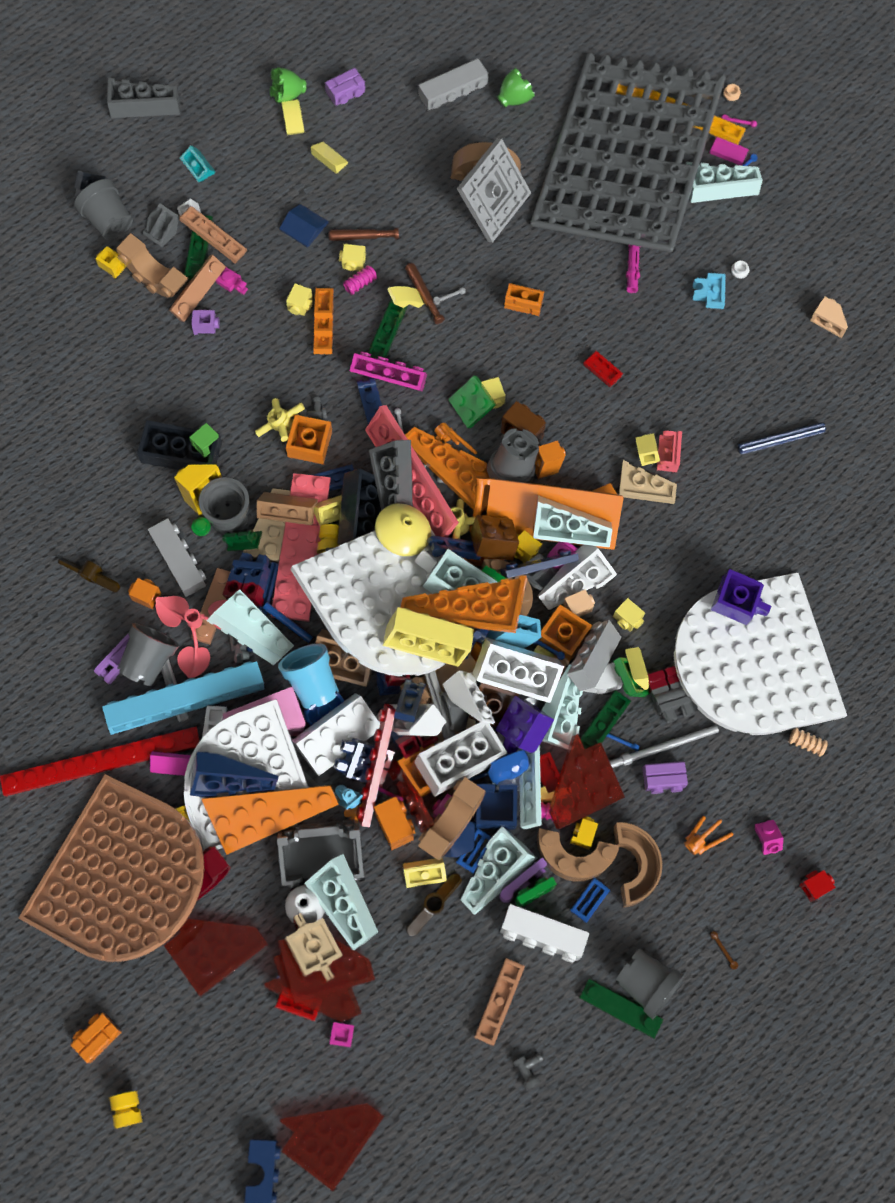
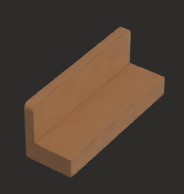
M264 492L257 500V518L312 525L314 523V507L317 505L318 499Z

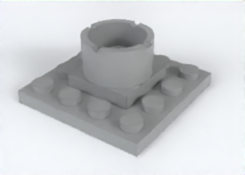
M499 138L493 142L457 187L458 192L488 242H493L531 194L506 145Z

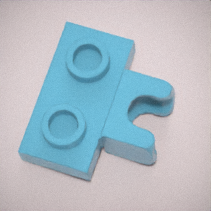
M708 273L706 279L696 278L693 282V288L698 290L694 291L692 300H706V308L724 309L725 274Z

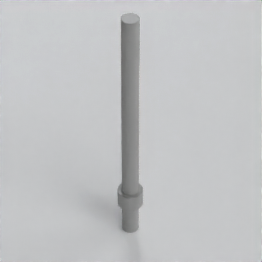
M714 725L631 754H622L619 758L607 761L606 764L608 769L620 765L626 766L632 764V761L718 733L719 730Z

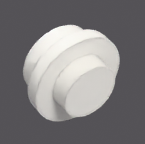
M745 261L735 262L731 268L732 274L737 278L746 277L749 273L748 264Z

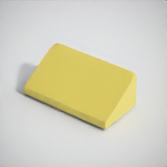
M324 142L311 147V154L336 174L348 164L347 160Z
M342 495L319 502L314 507V514L320 526L340 519Z
M640 648L626 649L625 652L633 680L644 690L648 689L649 677Z
M435 858L403 864L406 888L447 881L443 858L440 860Z

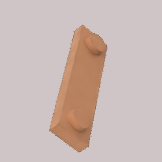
M190 206L180 216L179 220L235 264L246 253L247 249L194 207Z
M210 255L169 311L180 321L185 322L225 269V266L214 255Z
M217 568L200 615L205 614V616L210 617L208 612L210 605L219 600H227L222 594L230 574L229 571ZM203 619L202 625L196 628L197 641L211 644L216 631L214 623L212 625Z
M507 958L505 959L474 1038L494 1046L525 968L524 965Z

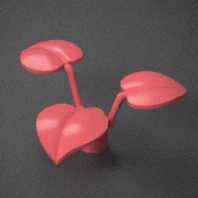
M156 597V611L164 625L177 627L181 620H186L187 625L191 628L194 648H183L179 652L177 660L180 669L188 678L198 677L208 668L211 657L208 649L204 647L198 648L196 628L202 625L203 619L208 620L209 617L205 616V614L200 615L196 609H189L188 602L182 597ZM219 600L211 604L208 608L209 615L211 616L227 600Z

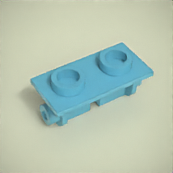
M339 785L335 789L336 795L340 798L339 805L347 810L356 807L360 803L359 799L363 797L358 792L346 788L344 785Z

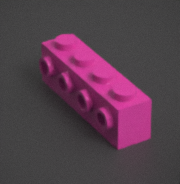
M360 352V355L354 353L350 368L351 372L423 392L427 373L423 372V368L413 366L410 369L406 368L405 363L396 361L395 364L388 363L389 359L378 356V359L371 358L369 353Z

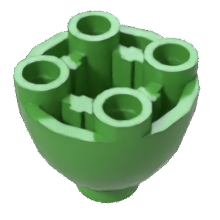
M277 67L272 69L273 86L270 87V95L275 97L277 103L292 101L301 93L306 92L305 79H301L297 74L285 68Z
M514 68L504 78L500 95L497 98L506 108L508 105L524 104L531 100L535 94L531 90V84L526 79L523 81L520 72Z

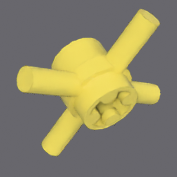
M275 398L272 400L273 409L267 416L268 423L255 430V433L260 437L274 429L279 431L281 441L286 442L288 440L287 434L290 433L293 423L291 417L303 411L305 407L300 403L286 411L280 407L279 400Z
M462 499L457 500L456 507L450 508L459 522L452 531L453 539H460L461 535L467 533L470 528L469 525H473L475 517H468L464 513V501Z

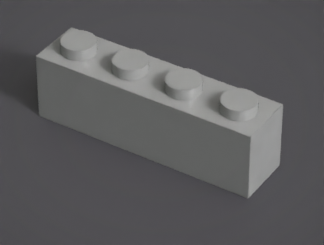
M476 59L420 84L419 97L428 110L436 109L446 102L454 101L457 97L467 95L475 89L483 88L488 83V73L480 60Z
M166 519L149 528L148 531L185 597L206 587L204 583L206 577L202 569L197 570L195 566L197 561L194 555H189L186 551L189 547L184 538L180 539L177 534L180 531L176 524H171L169 519Z
M610 620L599 621L593 624L583 646L578 651V655L571 663L567 674L579 691L596 687L621 639L620 634Z

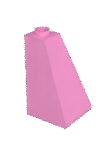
M292 687L226 712L222 716L223 721L236 713L277 699L290 736L300 735L305 727V720Z

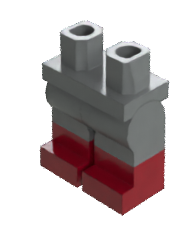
M675 666L667 668L665 671L660 670L648 674L650 696L658 715H662L667 724L677 720L676 710H681L683 718L694 714L693 701L683 690Z

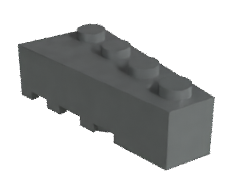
M108 77L107 104L111 118L180 115V99L177 86L161 84L150 86L146 82L135 84L130 83L129 80L122 79V82Z
M396 440L370 449L369 453L381 511L392 504H407L413 507L411 440Z

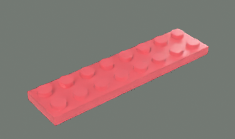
M387 405L380 406L365 429L375 447L396 440H408ZM411 446L413 507L418 509L427 518L435 536L448 538L459 522Z
M293 473L290 495L318 499V503L328 500L331 477ZM315 514L312 525L285 523L272 606L290 620L310 621L312 604L290 569L295 564L319 555L317 553L318 542L321 541L319 538L320 525Z

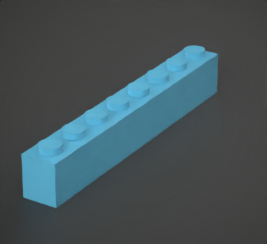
M257 661L253 663L246 662L236 668H225L219 673H208L201 678L187 679L184 683L177 685L170 684L164 689L149 690L146 694L140 696L132 695L127 697L126 700L119 702L111 701L107 705L102 706L109 732L112 735L207 707V705L210 706L264 690V682Z

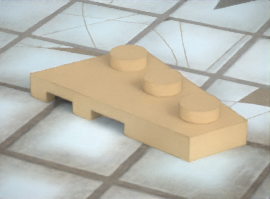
M623 460L619 495L625 498L675 503L677 484L658 475L649 474L644 469L636 468Z

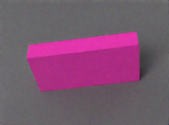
M717 137L710 154L742 166L749 149Z
M151 752L150 772L185 776L191 755Z

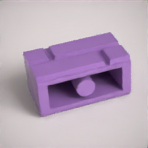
M354 68L325 82V89L334 105L337 106L347 103L353 97L361 96L365 92V82Z
M684 761L645 764L643 767L645 791H651V794L663 793V790L671 789V792H681L688 785Z

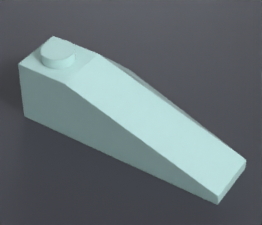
M569 664L556 686L551 702H546L542 709L543 712L554 719L542 742L572 751L579 735L580 726H577L578 714H581L579 697H581L583 691H579L567 673L571 667Z
M501 827L489 840L486 846L487 850L483 858L478 862L479 867L474 877L470 879L461 898V901L474 915L499 895L505 887L523 874L537 859L519 839L504 827Z

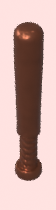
M398 228L387 231H377V229L329 231V239L331 241L377 239L379 237L399 239Z
M414 263L407 264L405 270L424 303L429 307L434 316L435 324L442 323L445 318L443 315H440L433 303V298Z

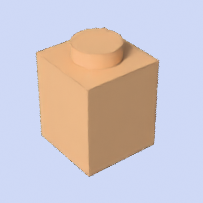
M586 589L566 597L563 602L566 609L579 617L592 612L595 604L592 595L588 594Z

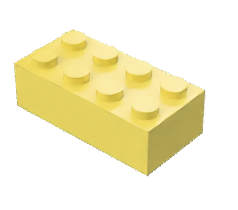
M397 607L386 625L383 646L459 667L471 651L474 629L463 624L451 623L446 619L430 617L425 613H416L408 608Z

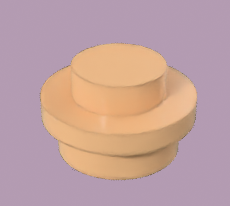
M736 84L728 85L723 92L724 97L729 101L737 100L741 94L740 88Z

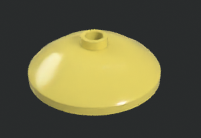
M389 505L379 513L375 522V531L379 541L387 550L394 554L414 556L421 553L428 546L427 539L431 536L430 524L418 509L410 505Z

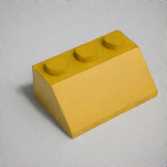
M216 464L188 465L180 469L174 478L184 501L200 516L202 512L199 507V496L202 489L210 481L222 478Z

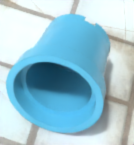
M310 644L298 648L286 655L278 665L280 672L290 682L302 706L307 709L311 708L310 705L316 704L317 707L329 703L336 697L335 692L339 691L329 665L330 657L327 647L323 644Z

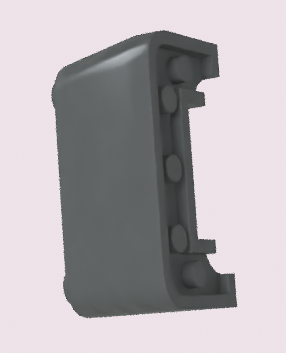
M351 819L292 825L278 832L277 843L282 886L289 888L299 886V883L304 878H311L330 860L342 854L348 863L355 881L364 878L360 824L358 820Z

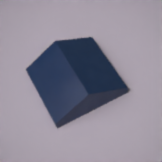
M299 204L288 212L279 230L308 248L326 227L328 221Z

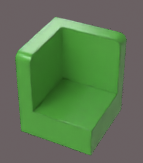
M206 423L189 438L192 446L202 456L206 457L210 454L208 446L218 439L219 435Z

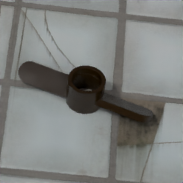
M59 558L58 563L77 572L83 579L93 584L96 583L112 592L120 590L119 583L102 575L103 569L95 563L86 560L81 567L71 561Z
M452 874L436 893L426 896L424 907L407 925V934L410 936L417 935L433 915H438L443 911L445 901L462 882L459 874ZM431 897H437L441 900L442 906L438 911L428 909L427 901Z

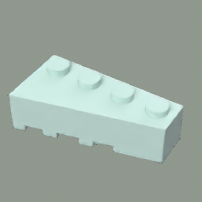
M686 162V165L692 166L693 162ZM701 163L690 193L691 203L759 195L762 184L759 167L735 165L734 168H731L724 164H719V167L708 166V163Z
M538 495L533 531L534 539L610 547L612 535L611 522Z
M240 589L207 620L210 624L213 625L214 623L220 627L221 631L225 634L229 633L238 639L237 642L240 644H245L253 649L254 653L272 665L276 664L294 646Z
M343 854L330 860L305 882L308 889L315 893L321 907L353 950L366 943L378 933Z

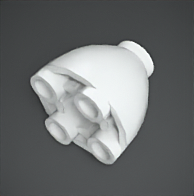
M306 885L296 887L286 898V914L291 922L296 925L297 923L293 917L299 913H302L306 924L322 919L325 913L315 893L308 889ZM301 899L307 900L306 906L300 905Z

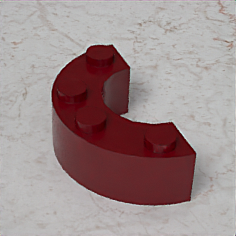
M210 846L203 851L204 873L197 901L217 886L230 871L229 864L215 846Z

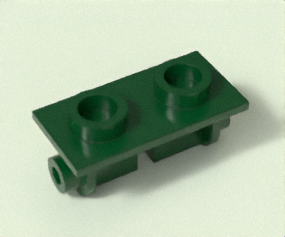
M262 531L228 532L222 536V540L228 544L227 551L258 549Z

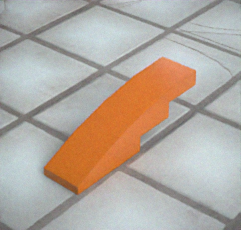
M316 288L314 354H332L333 288Z

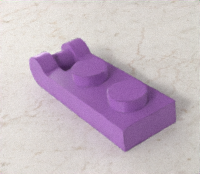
M128 634L94 670L98 676L104 678L107 684H111L120 673V669H117V666L129 640ZM109 665L113 667L110 672L106 670Z
M541 858L501 891L500 900L503 903L510 902L513 893L518 889L521 891L530 885V879L534 876L538 879L546 872L544 869L547 866L546 861Z

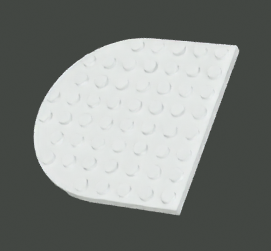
M373 531L291 567L290 570L331 636L346 653L349 652L357 658L360 664L377 672L394 676L413 674L418 676L435 671L446 664L383 646L386 625L397 607L400 608L402 598L425 593L427 595L433 594L423 587L433 570L427 572L415 562L419 554L414 556L394 554L381 544L376 531Z
M798 573L758 580L764 585L760 598L763 599V602L771 605V609L767 616L754 615L747 625L711 610L718 590L702 597L683 618L675 638L674 661L677 676L686 695L690 696L692 701L698 706L697 709L714 723L734 732L740 731L750 733V735H766L847 716Z

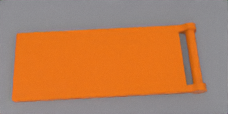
M476 476L477 489L473 517L481 515L484 486L488 484L490 485L486 515L512 519L516 533L519 536L524 530L533 536L539 495L611 522L612 535L610 547H596L615 549L623 503L622 495ZM536 539V540L549 541V542H557V543L559 542V541ZM571 543L572 545H580V546H583V545H584V544Z

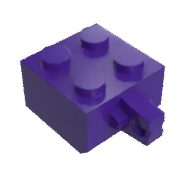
M729 569L722 577L711 610L747 625L754 615L767 616L771 605L763 602V599L760 598L764 587L761 582Z
M517 696L513 698L496 728V731L505 737L503 747L507 751L506 756L517 752L519 748L530 753L535 752L554 721L552 717L531 702Z

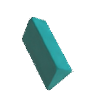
M190 146L180 157L198 182L216 173L201 152L193 146Z

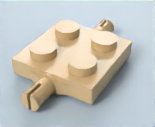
M299 913L293 917L299 929L286 937L285 940L304 977L314 971L321 970L327 982L334 978L329 965L332 961L340 958L342 954L323 918L314 923L306 924L302 913Z

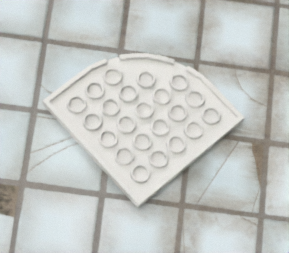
M277 699L229 716L214 726L201 739L187 765L184 800L190 823L196 831L202 851L210 846H215L217 849H221L223 846L201 800L208 797L190 796L192 770L196 752L217 753L278 775V782L274 791L308 787ZM238 791L236 795L247 794L248 792ZM227 792V793H217V797L227 796V795L229 796V793H228V792Z

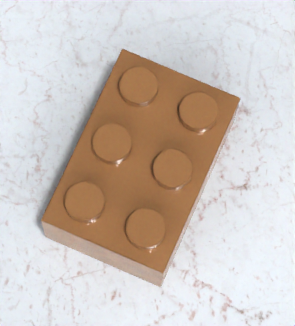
M322 629L317 635L316 644H323L327 647L330 657L329 665L334 679L367 687L373 670L360 664L359 660L349 652L346 653L336 643L330 632Z

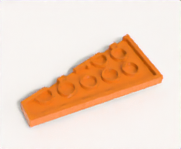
M416 427L406 433L405 436L408 440H411V446L419 459L474 510L477 489L476 476L490 478L487 472V463L462 450L458 451L452 448V445L446 442L444 444L436 440L434 436ZM488 484L484 486L481 514L488 506L490 485Z
M519 576L518 579L512 580L502 579L501 582L490 584L486 582L463 586L451 591L441 590L439 593L429 595L425 593L403 597L400 608H408L416 613H425L430 617L446 619L451 623L463 624L470 628L516 633L527 576Z
M331 785L201 799L226 855L339 805Z

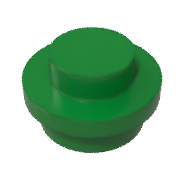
M206 518L195 519L191 526L193 533L197 536H204L211 529L210 522Z

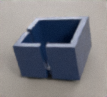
M477 784L486 792L476 810L475 828L500 829L504 827L505 829L515 830L517 827L518 785H499L498 793H494L495 784Z

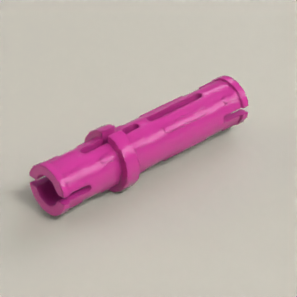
M629 245L628 271L626 272L627 292L636 293L638 291L640 246Z

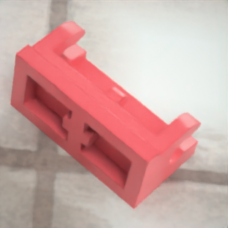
M663 431V435L659 436L658 453L660 462H657V470L678 471L682 431Z

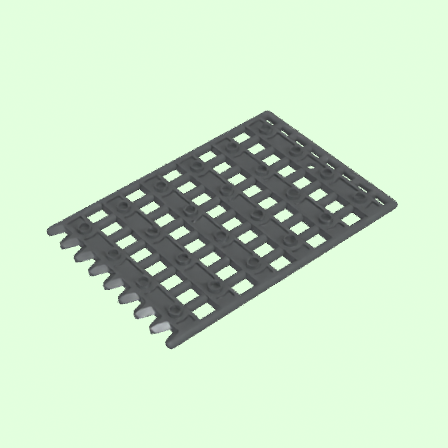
M592 53L587 54L530 225L532 227L672 252L723 88L725 75L720 74L715 81H710L708 71L702 72L698 78H693V71L690 68L686 69L679 76L673 65L667 68L664 73H660V66L657 63L652 64L648 70H644L642 61L638 60L631 68H628L625 58H621L615 65H611V59L608 55L602 57L597 63ZM585 80L595 81L592 90L583 89ZM602 82L611 83L609 93L599 91ZM618 84L628 86L625 95L615 94ZM635 87L645 89L642 98L632 97ZM651 90L661 91L659 101L649 100ZM668 93L678 94L675 104L665 102ZM684 96L695 97L692 106L682 105ZM701 98L712 100L709 109L699 108ZM576 107L586 108L583 117L573 116ZM593 109L602 111L600 120L590 119ZM609 112L619 113L616 123L606 122ZM626 115L636 116L633 126L623 124ZM642 118L652 119L650 129L640 127ZM659 120L669 122L667 131L656 130ZM676 123L686 125L684 134L673 133ZM693 126L703 127L701 137L690 136ZM567 134L577 135L574 145L564 144ZM583 137L593 138L590 148L581 147ZM600 140L610 141L607 151L597 149ZM617 142L627 144L624 154L614 152ZM634 145L644 147L641 157L631 155ZM650 148L660 150L658 160L648 158ZM667 151L677 152L675 163L664 161ZM684 154L694 155L692 166L682 164ZM558 162L568 163L565 173L555 172ZM574 165L584 166L581 176L571 175ZM591 168L601 169L598 179L588 178ZM607 171L618 172L615 182L605 181ZM625 173L635 175L632 185L621 184ZM642 176L652 178L649 188L638 187ZM659 179L669 181L666 191L655 190ZM676 182L686 184L683 194L673 193ZM548 190L558 191L555 202L545 200ZM565 193L575 195L572 205L562 203ZM582 196L591 197L589 208L579 207ZM598 199L608 200L605 211L595 209ZM615 202L625 204L623 214L612 213ZM632 205L643 207L640 217L629 216ZM650 208L660 210L657 221L646 219ZM667 211L677 213L674 224L664 222ZM538 219H545L548 222L539 221ZM608 219L609 222L604 223L603 220ZM555 222L565 223V225L555 224ZM572 225L582 226V228L572 227ZM589 228L599 229V232L589 230ZM606 231L615 232L616 235L606 233ZM623 234L633 236V238L623 236ZM640 237L651 239V241L642 240ZM658 241L668 242V244L658 243Z

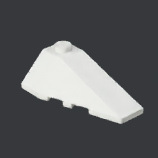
M584 544L576 550L575 553H578L579 560L564 564L538 594V597L548 610L563 604L566 597L585 589L588 590L592 587L598 589L604 586L617 575L596 546Z
M398 704L389 705H392L396 709ZM420 704L414 723L394 718L392 731L398 735L435 736L441 732L446 720L434 704Z

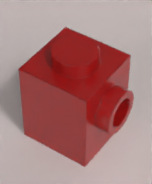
M817 870L806 875L808 880L800 884L810 902L836 888L833 877L826 873L825 870L820 873Z

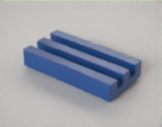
M478 828L475 831V840L478 835L482 837L466 863L462 861L466 856L464 854L456 862V864L467 869L472 874L477 869L479 860L483 858L487 850L486 846L473 867L469 866L484 840L492 838Z
M593 878L570 911L587 923L610 889L596 878ZM596 884L598 887L592 893V895L581 908V910L578 911L576 908L582 902V900L590 891L592 886ZM600 889H603V894L600 896V898L592 907L587 916H584V911L590 905V903L598 894Z

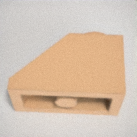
M824 297L810 321L842 338L848 326L841 305L833 299Z

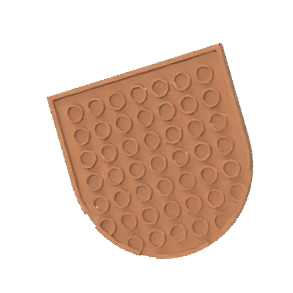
M105 774L19 916V919L74 950L100 961L120 962L148 954L163 945L180 929L197 901L204 873L203 851L198 835L191 823L173 807Z

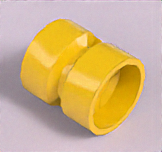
M324 524L320 526L319 538L321 541L318 542L317 553L326 552V548L340 546L337 544L338 525Z
M137 1091L110 1097L111 1110L115 1111L113 1115L114 1129L142 1122L141 1111L136 1107L139 1104Z

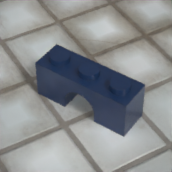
M250 1140L248 1163H256L262 1166L265 1176L261 1184L246 1186L245 1203H277L278 1193L274 1192V1183L279 1181V1169H276V1159L281 1157V1146H278V1141Z

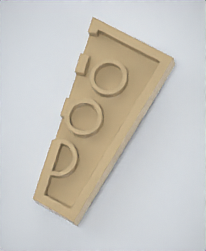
M272 489L271 493L290 495L291 492L281 489ZM259 518L253 530L254 532L262 531L258 549L244 550L243 553L251 554L254 560H257L259 554L266 555L270 562L279 563L286 522Z

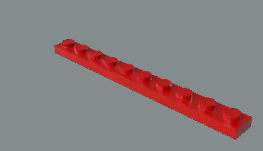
M192 727L0 776L2 792L6 797L150 760L151 752L175 754L195 749L200 742L197 727Z

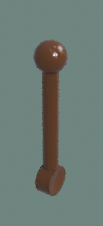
M712 931L710 933V937L712 939H715L718 946L730 963V968L732 970L737 969L738 963L732 960L727 950L719 940L718 933L716 931Z

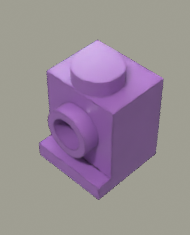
M193 310L192 329L194 335H198V333H215L216 328H219L220 324L219 317H216L215 311Z

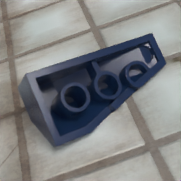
M196 752L192 770L190 796L217 797V793L227 792L230 796L236 795L238 791H247L248 793L270 792L275 790L278 775L217 753Z

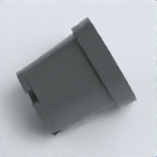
M102 179L90 184L81 191L75 200V209L82 217L87 218L106 240L117 238L119 232L122 230L126 232L133 223L131 215L118 196L116 186L109 179Z
M511 429L504 434L498 449L491 455L487 463L488 475L494 479L532 483L535 474V461L539 451L538 439L527 430L516 431L517 429Z
M227 477L217 478L210 481L202 489L199 496V507L216 531L221 534L228 532L238 533L246 526L248 521L249 495L245 486L239 481Z
M132 623L128 633L129 640L117 669H120L119 672L135 682L143 680L145 681L144 685L152 686L168 658L173 656L178 649L179 644L168 635L140 623Z
M639 949L631 957L632 960L624 966L616 979V983L631 995L653 1020L675 993L685 975L676 969L671 970Z

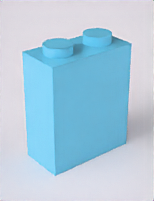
M520 615L516 633L489 630L486 637L524 649L541 638L540 619Z

